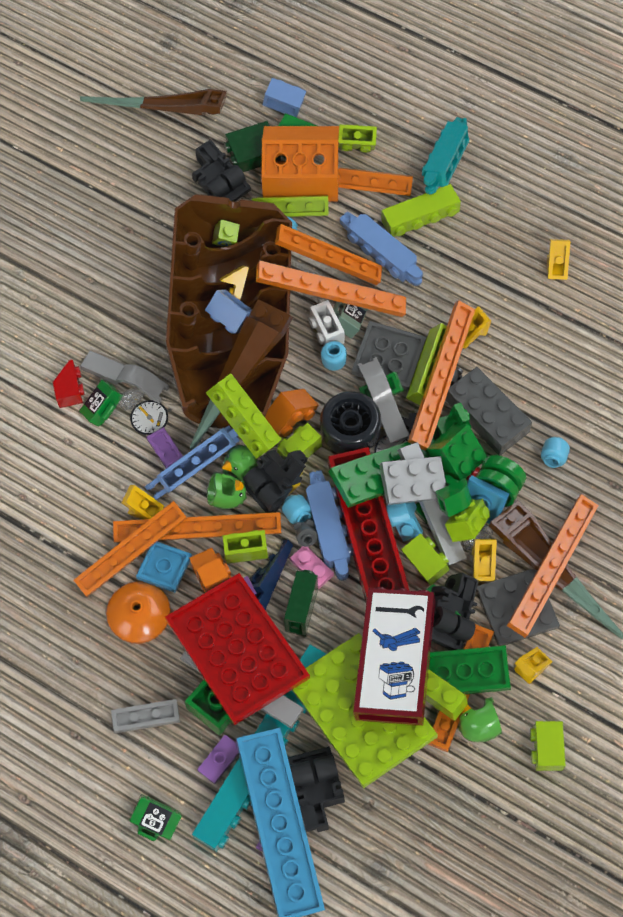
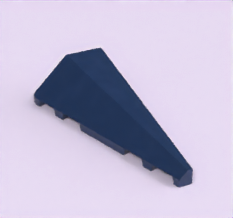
M289 539L283 540L277 554L272 553L268 557L269 563L263 569L259 567L249 578L256 591L255 596L265 610L293 547Z

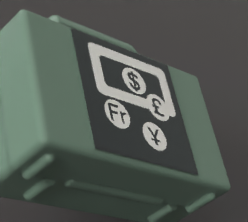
M336 301L333 310L345 335L352 339L360 331L367 309Z

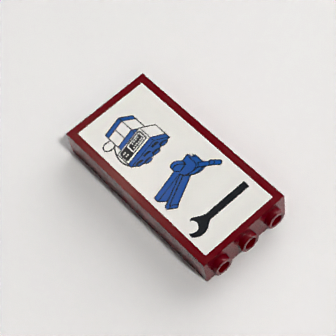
M383 587L368 588L353 709L356 721L423 726L435 610L434 592L428 590L408 591L403 588L396 590H387Z

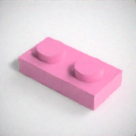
M302 546L290 557V561L300 571L310 570L315 575H318V589L334 576V572L308 547Z

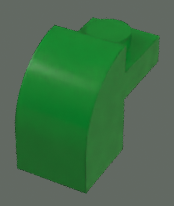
M462 403L454 404L449 415L439 418L433 435L435 441L452 425L468 424L472 428L469 423V413L464 409Z
M447 474L445 475L446 487L435 491L440 510L448 517H451L467 509L472 499L467 480L464 478L458 481Z

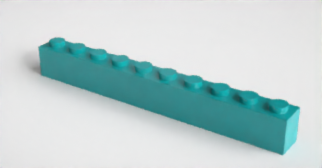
M309 644L300 661L306 668L325 656L326 653ZM292 690L283 695L303 707L304 711L302 713L305 714L307 712ZM266 714L254 734L281 728L286 747L288 743L287 736L290 731L295 732L300 721L297 720L291 729ZM240 757L192 833L195 840L216 853L219 848L223 849L229 840L227 836L231 828L235 829L241 820L240 813L244 808L247 810L251 804Z

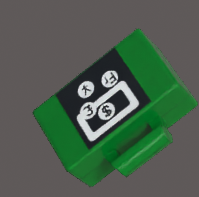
M102 379L79 412L90 423L99 427L110 417L123 395L112 384Z
M141 794L130 815L129 821L139 826L138 835L153 842L158 836L171 840L182 814L175 808L173 809L149 798V796ZM144 828V829H146V830H148V831H151V832H153V833H155V834H154V836H153V835H151V834H149V833L143 831L142 829Z

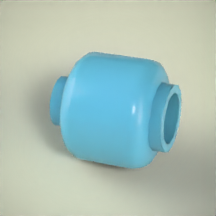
M331 341L322 347L321 361L323 366L332 371L344 367L347 361V351L342 343Z
M560 437L548 438L544 442L541 459L551 468L560 467L567 461L570 446Z
M290 495L285 499L282 512L291 524L294 525L296 522L301 523L311 519L310 504L303 495Z

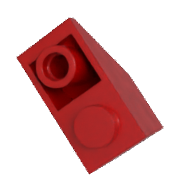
M73 360L67 362L53 381L55 397L59 408L83 403L82 396L85 395L83 383L79 384L78 378H82L79 366L75 367Z

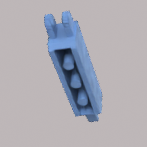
M347 211L340 217V224L347 230V237L351 243H356L366 255L373 257L376 263L385 267L394 278H398L402 282L407 280L414 286L421 285L423 273L416 265L417 255L366 214H360L356 217Z
M230 426L222 428L158 474L156 479L145 486L146 490H151L157 483L161 482L164 489L154 494L153 498L157 500L167 492L170 493L237 445L236 443L240 441L237 437L238 434Z
M321 470L309 473L310 485L306 489V499L310 504L311 518L314 521V529L318 535L317 540L323 562L329 568H334L337 579L344 581L349 576L348 564H350V556H353L351 544H347L345 540L348 534L345 524L341 525L340 518H342L341 508L335 504V499H337L335 487L331 488L330 482L325 480Z

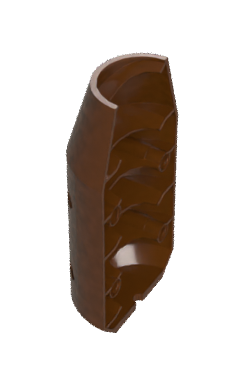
M195 194L175 208L166 349L183 413L195 423L200 424L210 401L206 392L218 383L239 333L232 334L228 332L224 324L211 319V314L205 311L217 290H227L229 292V288L234 286L219 279L243 265L247 266L249 269L240 301L253 310L259 299L290 315V290L256 282V271L259 261L291 268V250L276 245L275 240L277 227L283 224L292 228V221L274 203L250 200L232 202L229 198ZM220 220L240 224L236 244L228 247L212 244L214 228ZM289 327L284 336L241 385L264 417L267 414L288 357ZM221 412L210 426L219 429L230 426L233 429Z

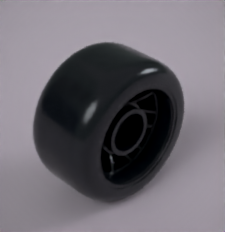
M355 391L342 392L330 398L324 405L320 416V431L326 445L339 454L367 447L370 450L377 443L381 433L382 418L379 407L370 397Z

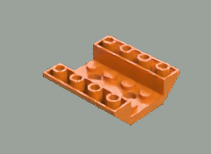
M264 126L261 175L263 197L328 195V202H338L339 126ZM279 155L286 157V162L282 165L276 163V158ZM317 155L324 157V162L320 165L314 163V158Z

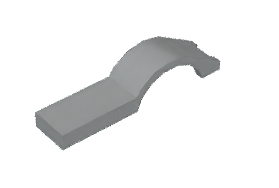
M89 351L80 365L81 370L115 385L121 382L134 385L148 395L150 400L157 403L162 401L161 397H159L162 390L168 391L169 389L168 384L150 371L132 364L123 365L93 351Z
M377 357L363 365L359 363L358 367L361 375L365 379L373 401L379 407L382 426L390 445L408 439V431Z

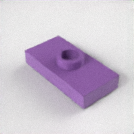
M164 427L146 437L166 469L183 457Z
M224 735L197 771L213 784H216L239 755L237 743Z

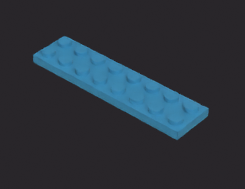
M281 728L236 738L277 916L302 917L324 911L323 899Z

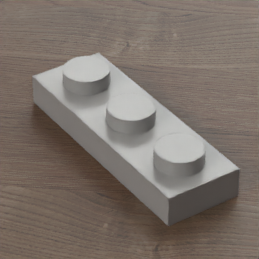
M177 699L111 710L114 733L180 723Z

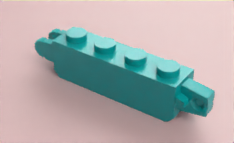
M456 117L453 122L448 121L445 128L441 130L440 138L435 142L434 149L429 154L426 165L422 168L423 181L426 185L425 192L432 195L439 186L444 187L449 184L470 141L467 118Z

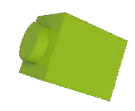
M220 220L215 225L212 244L221 247L236 244L240 224Z

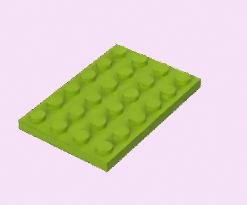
M358 633L306 667L305 669L310 674V679L292 689V691L361 786L365 788L436 739L438 734L425 717L423 726L355 720L353 709L362 636Z

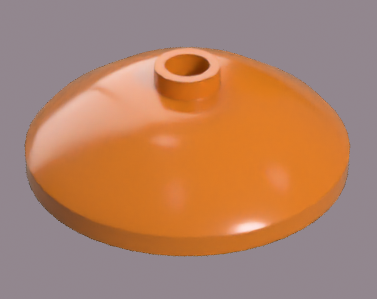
M136 581L120 587L112 595L107 605L106 615L108 624L117 637L129 643L140 644L157 638L168 625L165 616L171 613L166 594L159 587L143 581ZM140 605L139 610H134L133 607Z

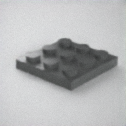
M369 321L351 375L364 378L361 375L358 364L362 363L363 365L377 357L385 376L396 372L403 390L408 391L426 337Z
M535 569L477 586L476 591L490 627L494 631V637L498 646L508 645L560 627L549 598L528 636L524 638L507 626L537 572Z

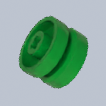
M499 455L487 457L476 475V478L509 493L504 507L513 505L527 479L521 466L513 460Z

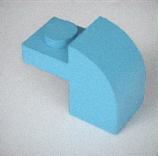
M415 502L394 505L386 504L392 527H396L403 542L423 533L414 514L417 508Z

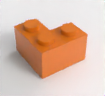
M305 389L280 392L268 409L265 418L279 437H287L292 433L293 427L297 422L308 421L313 418L319 404Z
M209 548L189 558L204 593L231 578V571L227 563L224 564L220 553L215 554L213 548Z

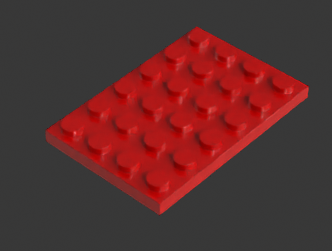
M240 573L165 616L166 622L234 725L310 679V674Z

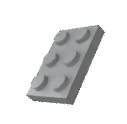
M441 456L389 461L379 464L387 505L437 500L435 491L446 487Z

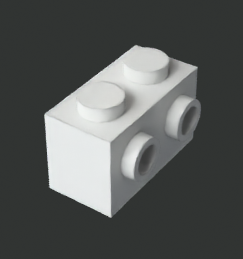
M329 300L311 306L308 320L312 329L315 328L317 331L316 336L319 343L325 345L328 342L337 341L344 344L345 332Z

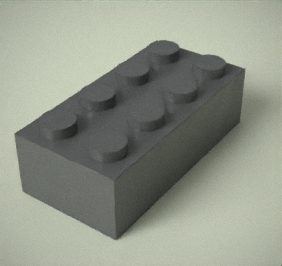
M475 367L449 387L445 401L451 407L454 404L462 403L464 409L469 413L471 427L499 456L530 433L532 421L478 367Z

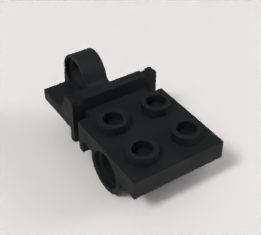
M211 139L196 148V159L202 167L192 173V179L195 183L198 181V184L208 196L229 198L230 201L235 202L251 191V186L246 182L245 175L240 167L232 165L230 158H226V154L222 153Z
M276 450L266 452L265 455H261V460L257 461L258 466L252 468L244 476L243 481L246 483V491L265 513H276L293 489L292 485L298 484L302 480L300 475L306 467L304 464L308 458L301 450L290 452L285 460Z
M458 573L449 576L445 586L432 587L431 592L438 595L434 596L433 642L451 650H462L464 641L472 638L475 632V623L469 619L470 615L476 611L472 607L477 606L474 598L479 580L467 574Z
M330 746L288 757L306 832L316 829L317 832L329 830L324 808L345 803L337 766Z

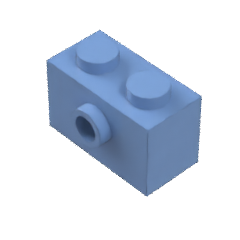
M272 78L262 105L297 118L306 91L300 87L287 84L282 80Z
M217 290L205 311L211 314V319L224 324L228 332L236 334L240 333L246 317H249L252 309L227 290Z

